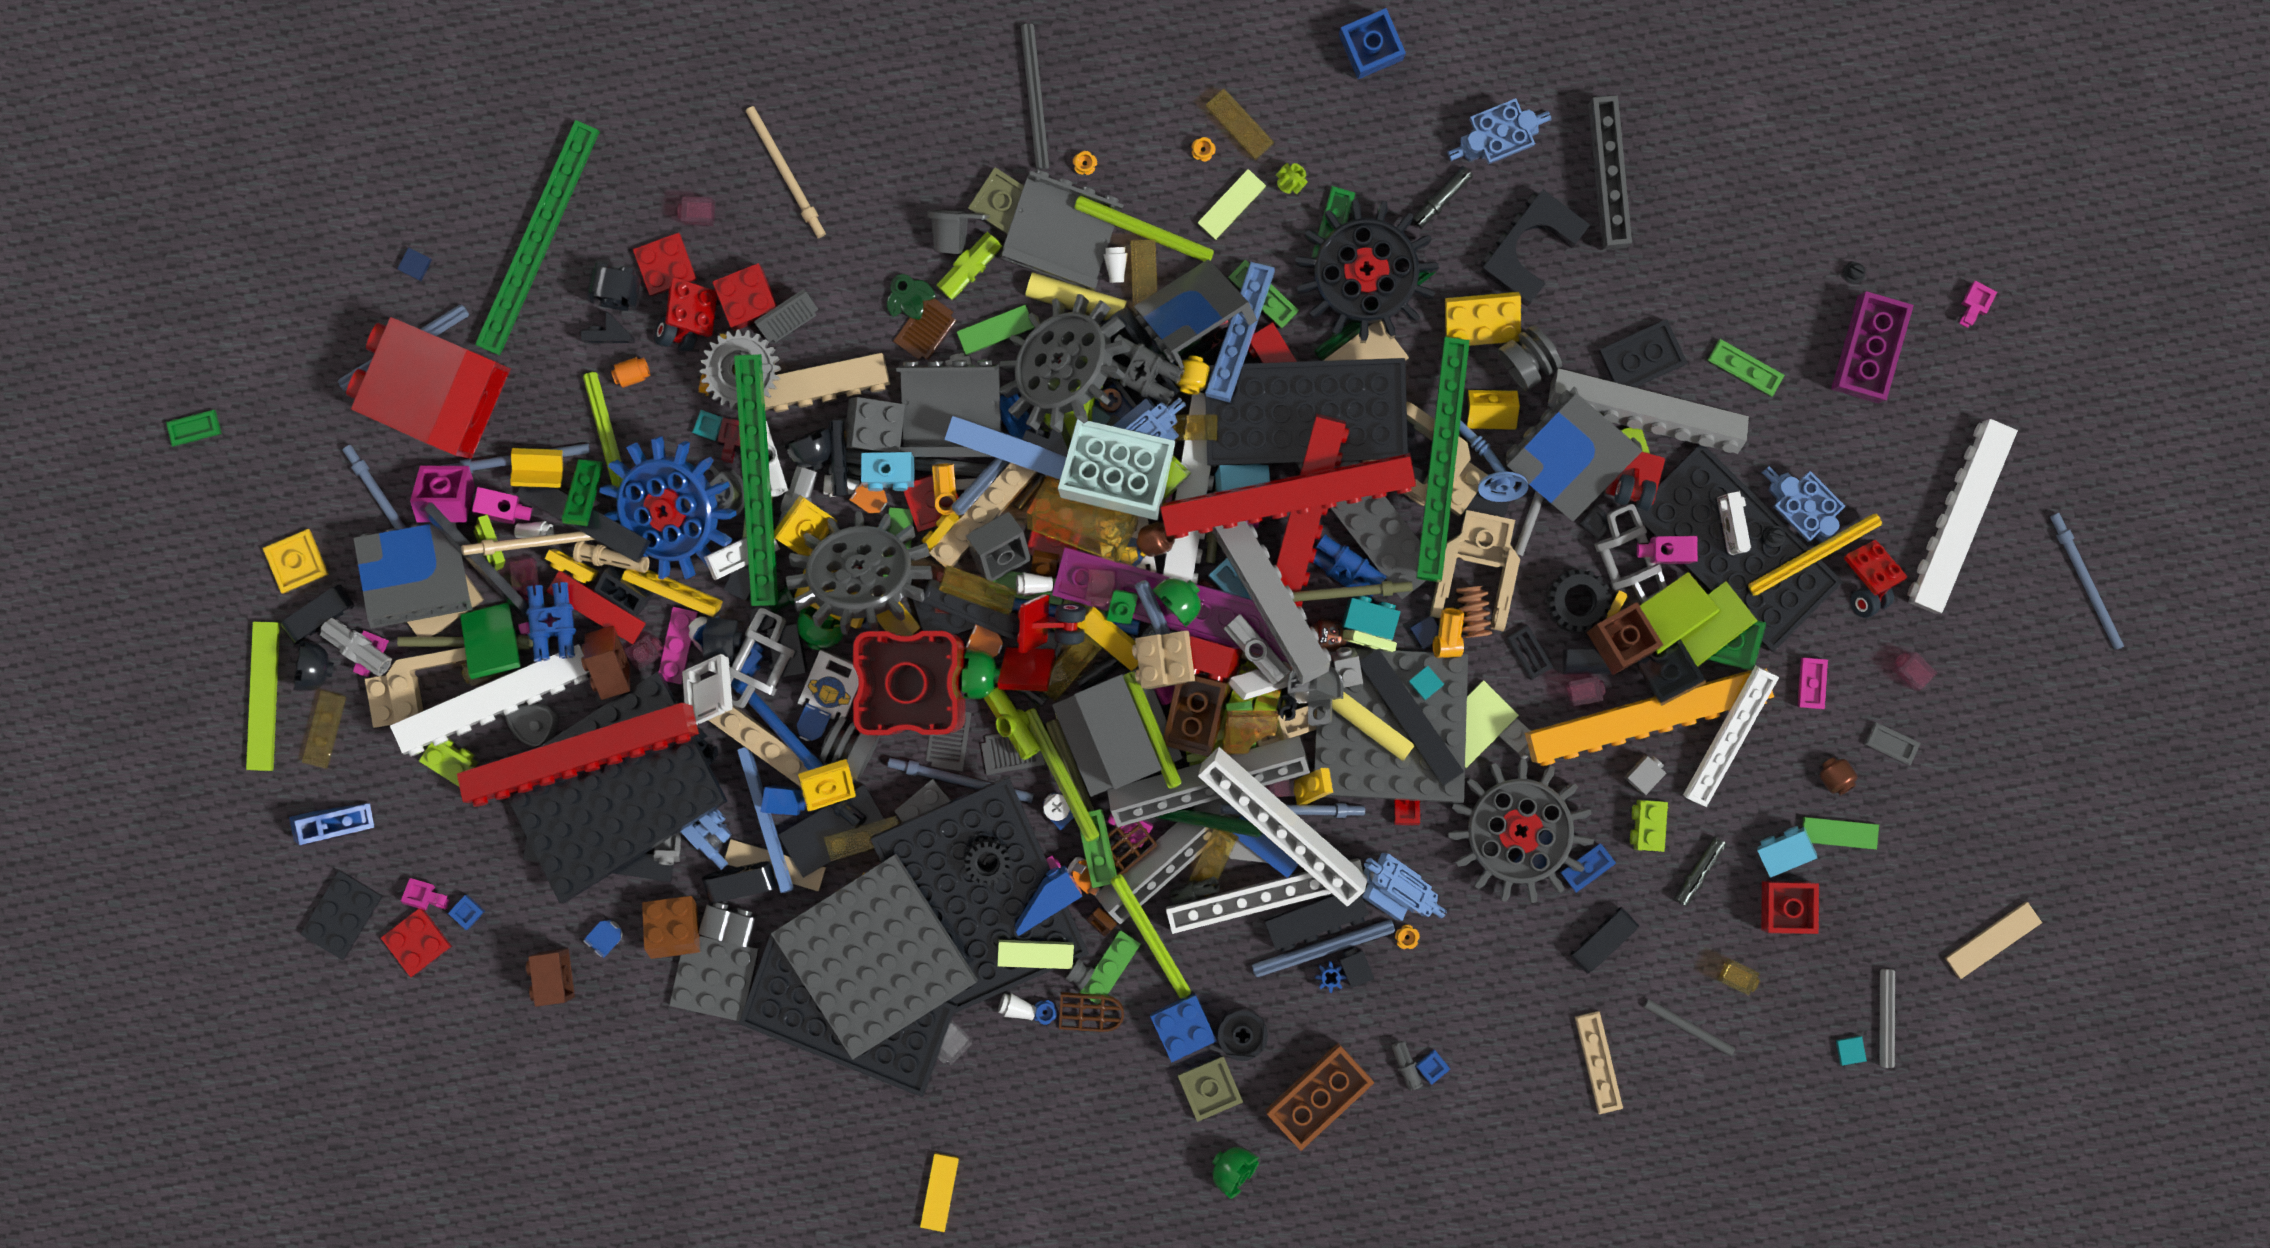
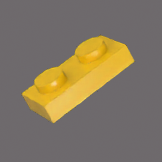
M953 512L950 515L941 516L936 522L938 528L935 532L930 531L921 541L924 544L927 543L929 552L959 521L962 515H957Z
M557 549L549 550L545 557L546 560L551 562V567L559 571L567 570L573 573L572 577L583 583L595 580L599 572L582 562H576L574 558Z
M1320 768L1293 781L1297 805H1306L1333 793L1329 768Z

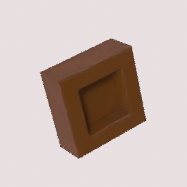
M1035 550L1031 574L1055 579L1059 554Z
M1099 907L1086 919L1103 936H1106L1117 925L1113 920L1114 918L1106 910H1102Z

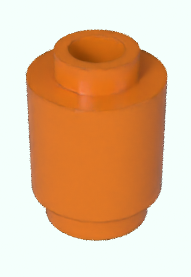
M635 357L614 364L615 370L611 371L615 384H620L622 388L645 381V378L650 376L649 367L644 357L640 359Z

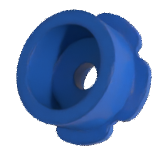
M1049 1000L1045 1002L1039 1001L1034 1006L1036 1007L1034 1019L1039 1021L1040 1024L1047 1025L1057 1016V1010L1054 1008L1055 1005Z

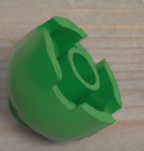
M1171 577L1159 583L1152 590L1185 627L1199 614L1201 600L1197 593L1200 589L1191 580L1185 582L1179 577Z
M811 606L800 610L797 623L798 633L808 643L810 648L821 650L822 648L835 646L842 640L844 634L841 631L840 620L829 615L823 624L817 627L813 620V615L817 610Z
M967 649L964 658L969 659V662L962 671V693H965L964 699H982L994 691L1001 669L997 668L995 659L989 653L981 650Z
M1242 1147L1230 1148L1225 1153L1220 1151L1212 1162L1215 1165L1212 1173L1213 1181L1217 1188L1230 1199L1234 1198L1241 1192L1238 1186H1241L1247 1178L1250 1179L1259 1164L1257 1159L1259 1157Z

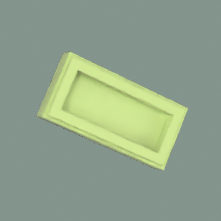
M1343 630V640L1375 650L1379 648V650L1385 652L1396 650V642L1356 630Z

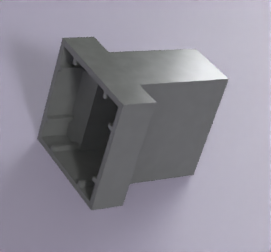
M1119 675L1052 705L1090 797L1111 788L1115 790L1162 770L1124 681V675ZM1143 688L1164 738L1167 725L1166 717L1154 689ZM1167 747L1173 762L1182 759L1179 749Z

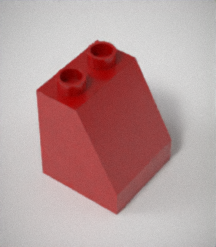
M390 317L387 326L377 323L372 329L366 344V350L375 353L367 372L358 368L351 377L347 387L346 395L355 399L351 410L450 454L472 459L511 368Z

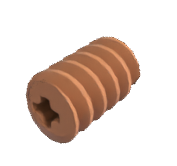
M1483 586L1456 589L1457 593L1464 594L1463 597L1457 599L1458 603L1465 604V606L1458 609L1466 614L1463 623L1467 624V626L1462 628V633H1466L1468 636L1464 638L1489 636L1492 634V631L1484 628L1490 625L1491 621L1483 618L1490 614V611L1482 608L1489 604V601L1482 600L1481 598L1488 595V591L1481 590Z

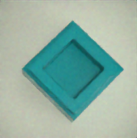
M700 410L692 433L717 441L723 418Z
M1429 666L1425 667L1408 682L1424 701L1444 686V683Z
M1862 1036L1836 1040L1840 1065L1867 1061Z

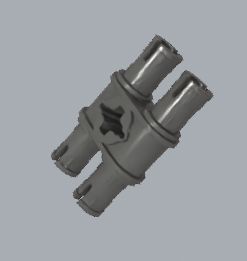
M1118 335L1114 342L1123 340L1130 346V351L1122 354L1129 357L1131 361L1129 366L1126 367L1112 359L1111 366L1117 367L1125 374L1124 379H1119L1121 385L1132 388L1141 393L1143 397L1149 395L1168 405L1172 400L1170 397L1174 396V391L1156 383L1155 378L1158 374H1161L1178 384L1181 379L1180 375H1183L1185 369L1166 360L1165 355H1159L1146 348L1145 344L1139 343L1137 345ZM1143 365L1145 366L1144 371L1147 372V374L1144 375L1141 374L1142 369L1139 368Z

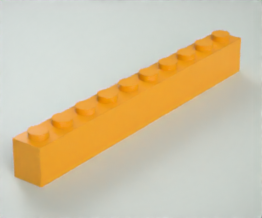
M1748 670L1706 682L1663 706L1659 704L1656 697H1651L1526 732L1525 737L1532 762L1540 763L1541 766L1555 763V758L1564 756V759H1571L1579 756L1578 752L1587 750L1588 753L1602 750V745L1611 743V746L1626 743V738L1635 737V739L1649 737V732L1658 730V733L1673 730V725L1681 723L1682 726H1689L1697 723L1696 719L1705 717V720L1720 717L1719 712L1727 710L1730 712L1752 671ZM1771 691L1767 699L1774 697L1773 691Z

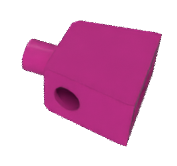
M477 487L472 512L477 518L488 514L490 520L514 524L516 518L530 521L533 507L519 504L518 496ZM505 504L509 505L510 509L507 512H502L500 507Z
M1697 536L1653 537L1650 539V543H1637V557L1650 558V563L1690 564L1697 562ZM1662 546H1665V547H1666V549H1667V553H1666V554H1663V553L1661 552V547H1662Z

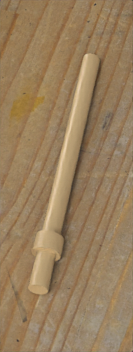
M755 107L748 108L746 113L801 208L803 219L806 223L809 222L817 238L826 235V232L817 218L819 216L818 213L807 201Z
M580 531L494 542L492 539L482 540L481 543L462 545L461 551L463 555L479 553L492 555L496 551L596 539Z

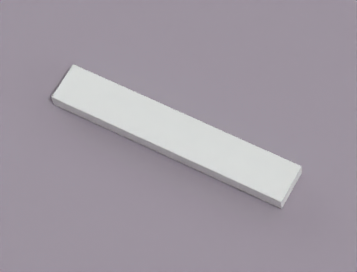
M1755 665L1683 795L1686 798L1707 807L1778 681L1779 677Z

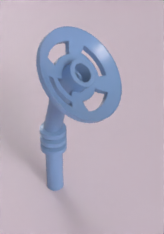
M1460 420L1459 432L1471 443V447L1475 448L1476 452L1479 451L1480 456L1483 455L1495 471V473L1484 477L1479 482V494L1483 498L1495 502H1507L1522 497L1528 490L1527 479L1520 474L1507 472L1490 449L1491 445L1489 443L1486 444L1487 441L1482 440V436L1478 437ZM1492 478L1490 483L1485 485L1486 481ZM1516 482H1522L1518 489L1515 490L1513 488ZM1491 490H1492V491H1495V492H1506V493H1494V492H1491Z

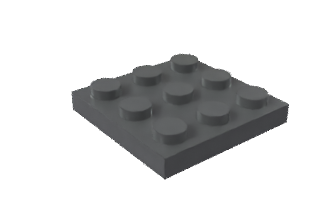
M699 935L700 953L680 956L669 1006L740 1021L749 996L759 948L751 946L741 947Z

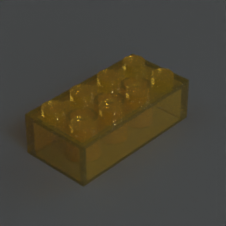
M1047 475L1027 511V529L1118 563L1138 526V516L1061 498L1058 491L1060 479Z

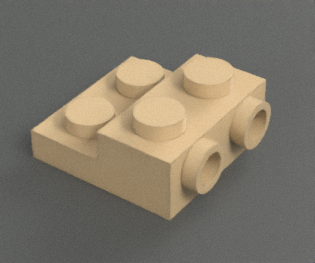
M1189 631L1164 635L1157 634L1135 639L1136 645H1133L1132 653L1134 658L1138 660L1139 669L1136 670L1135 677L1137 683L1141 684V688L1153 689L1195 681Z

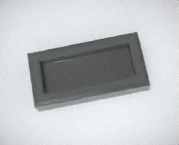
M1877 722L1873 723L1864 745L1909 766L1921 744Z

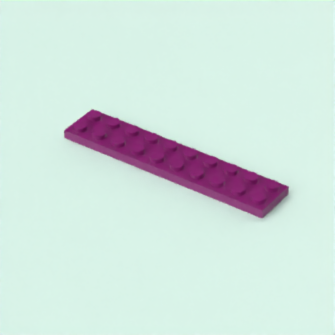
M1065 547L1052 595L1108 611L1114 590L1137 593L1135 585L1142 580H1146L1153 590L1159 583L1171 578V576ZM1194 583L1200 589L1197 595L1201 600V609L1197 617L1185 627L1177 619L1178 617L1155 595L1169 629L1179 632L1189 631L1190 635L1241 649L1224 630L1233 619L1241 614L1259 636L1267 641L1275 654L1282 661L1288 662L1252 599ZM1138 595L1133 618L1151 623ZM1254 643L1250 647L1253 653L1262 655L1264 652L1262 645Z

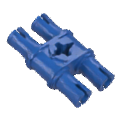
M1326 534L1315 548L1317 551L1313 563L1323 569L1327 577H1332L1345 587L1381 584V581H1384L1387 577L1369 565L1367 558L1363 559L1351 551L1349 546H1341ZM1365 595V597L1372 598L1373 595Z
M560 582V585L558 583L552 584L554 606L549 608L544 607L542 585H535V588L533 586L527 587L529 608L526 611V615L528 616L530 630L528 637L533 642V659L535 662H542V659L544 661L550 660L548 638L551 636L558 637L560 659H567V656L569 658L575 657L573 635H575L576 629L574 628L572 614L574 607L569 603L568 583ZM550 617H553L556 621L553 622L552 627H549L547 623H545L549 622Z

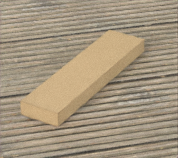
M733 839L730 840L725 856L728 865L739 867L769 861L775 879H777L767 849ZM784 855L792 884L819 891L826 867L823 866L803 878L792 858Z
M2024 902L1946 956L1945 960L1957 977L1962 979L2042 922L2030 904Z
M1600 1011L1575 1016L1598 1114L1623 1109Z

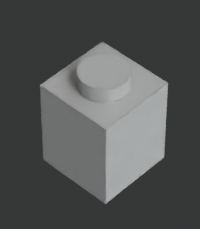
M1643 756L1624 778L1641 794L1647 795L1666 772L1661 769L1664 765L1656 757L1652 756L1649 758L1648 756Z

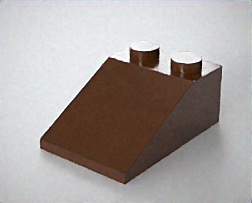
M1194 673L1195 681L1175 685L1163 739L1167 747L1209 757L1214 749L1231 686L1229 681H1218L1208 676Z

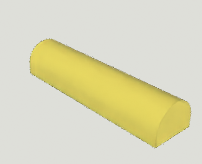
M1034 272L1030 276L1025 295L1026 297L1052 304V300L1057 298L1064 304L1065 309L1073 311L1077 294H1082L1089 300L1085 313L1088 316L1101 300L1111 308L1103 319L1105 321L1117 311L1125 308L1127 303L1126 300Z
M1343 692V699L1332 700L1333 710L1401 761H1404L1414 748L1412 742L1345 692Z

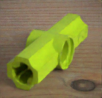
M986 232L970 250H966L953 264L954 267L936 286L949 299L953 300L969 282L972 283L976 280L974 277L980 271L983 272L988 262L1003 246L996 238Z
M998 687L988 696L984 697L997 718L996 729L998 733L1010 739L1020 757L1026 760L1037 754L1041 748L1028 729L1029 720L1026 713L1020 709L1016 710L1006 692L998 689Z

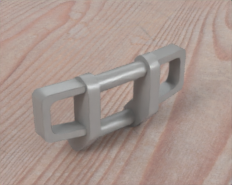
M1627 504L1607 513L1612 537L1599 541L1594 546L1596 551L1600 552L1611 579V589L1617 590L1632 585L1640 602L1644 603L1665 589L1667 585L1660 564L1650 563V558H1644L1647 564L1646 568L1624 577L1619 575L1609 549L1634 538L1637 539L1638 543H1649L1645 534L1647 530L1640 519L1635 505ZM1629 510L1636 527L1619 534L1615 517ZM1655 575L1660 590L1646 597L1638 582Z
M760 608L744 634L746 638L732 667H729L730 682H732L733 678H736L748 684L738 701L732 699V704L739 708L746 706L755 688L774 696L777 691L775 687L789 658H793L795 653L794 650L778 643L786 623L785 618L764 608ZM766 615L777 620L770 639L756 632ZM755 640L781 652L766 684L740 672Z

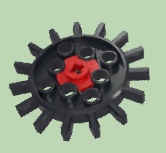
M1352 200L1351 213L1353 220L1342 225L1337 220L1335 214L1327 210L1324 216L1333 231L1325 239L1313 231L1307 230L1304 237L1310 243L1318 246L1319 251L1316 258L1296 257L1295 265L1313 268L1315 279L1314 281L1298 285L1296 288L1297 294H1306L1314 290L1318 291L1323 301L1313 307L1309 316L1311 319H1315L1328 308L1338 315L1339 318L1333 325L1332 335L1335 337L1341 333L1344 323L1348 320L1360 323V343H1366L1369 335L1368 324L1378 322L1383 323L1385 333L1390 339H1393L1396 336V332L1390 318L1401 311L1410 321L1416 324L1420 320V316L1408 305L1413 294H1416L1425 299L1433 300L1435 291L1417 284L1419 273H1432L1439 269V263L1437 262L1419 263L1416 254L1417 250L1431 243V236H1422L1418 240L1410 242L1403 232L1410 226L1413 215L1408 213L1402 218L1397 227L1385 222L1384 217L1388 210L1387 201L1382 200L1377 209L1376 219H1362L1361 206L1358 200ZM1365 231L1369 234L1370 238L1366 242H1360L1356 238V233ZM1379 246H1384L1388 249L1389 254L1386 257H1379L1375 249ZM1344 250H1350L1353 252L1354 258L1350 261H1345L1341 258L1340 253ZM1404 261L1408 265V270L1406 272H1398L1395 269V263ZM1363 267H1367L1368 271H1371L1369 276H1365ZM1328 269H1334L1338 272L1339 277L1335 280H1329L1326 278L1325 272ZM1383 280H1388L1392 283L1393 289L1388 292L1380 289L1379 283ZM1348 284H1353L1358 288V293L1348 295L1344 291V287ZM1372 299L1376 301L1378 307L1373 311H1369L1364 307V302Z

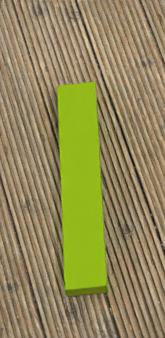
M253 622L246 770H274L280 623Z

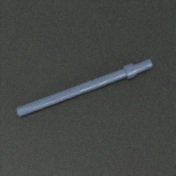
M589 443L550 449L562 450L563 457L590 453ZM511 455L473 461L471 459L460 460V463L441 466H469L471 473H473L474 470L512 465Z
M351 445L346 446L343 452L353 465L351 468L356 476L361 477L393 527L399 530L405 529L406 526L368 470L370 468L366 462L359 458Z
M2059 512L2051 515L2050 518L2058 533L2056 537L2059 543L2064 545L2114 650L2124 647L2073 542L2074 536L2071 530L2067 529Z
M890 758L888 762V767L905 771L907 775L915 777L916 775H921L973 789H979L990 784V782L919 765V762L913 760L906 762ZM1015 789L1019 800L1032 803L1033 793Z
M1335 803L1334 805H1286L1296 815H1334L1335 818H1346L1347 815H1365L1364 806L1346 805V803ZM1221 804V814H1241L1230 804Z

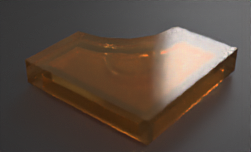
M1227 711L1223 751L1227 754H1248L1251 746L1256 741L1266 736L1276 735L1278 711Z

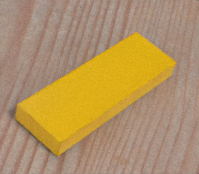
M1094 606L1089 609L1085 614V620L1078 622L1077 626L1080 629H1084L1087 635L1129 670L1133 671L1138 666V660L1134 658L1132 653V647L1136 645V641L1113 622L1106 621V616Z
M940 1153L934 1154L920 1228L945 1232L959 1157Z

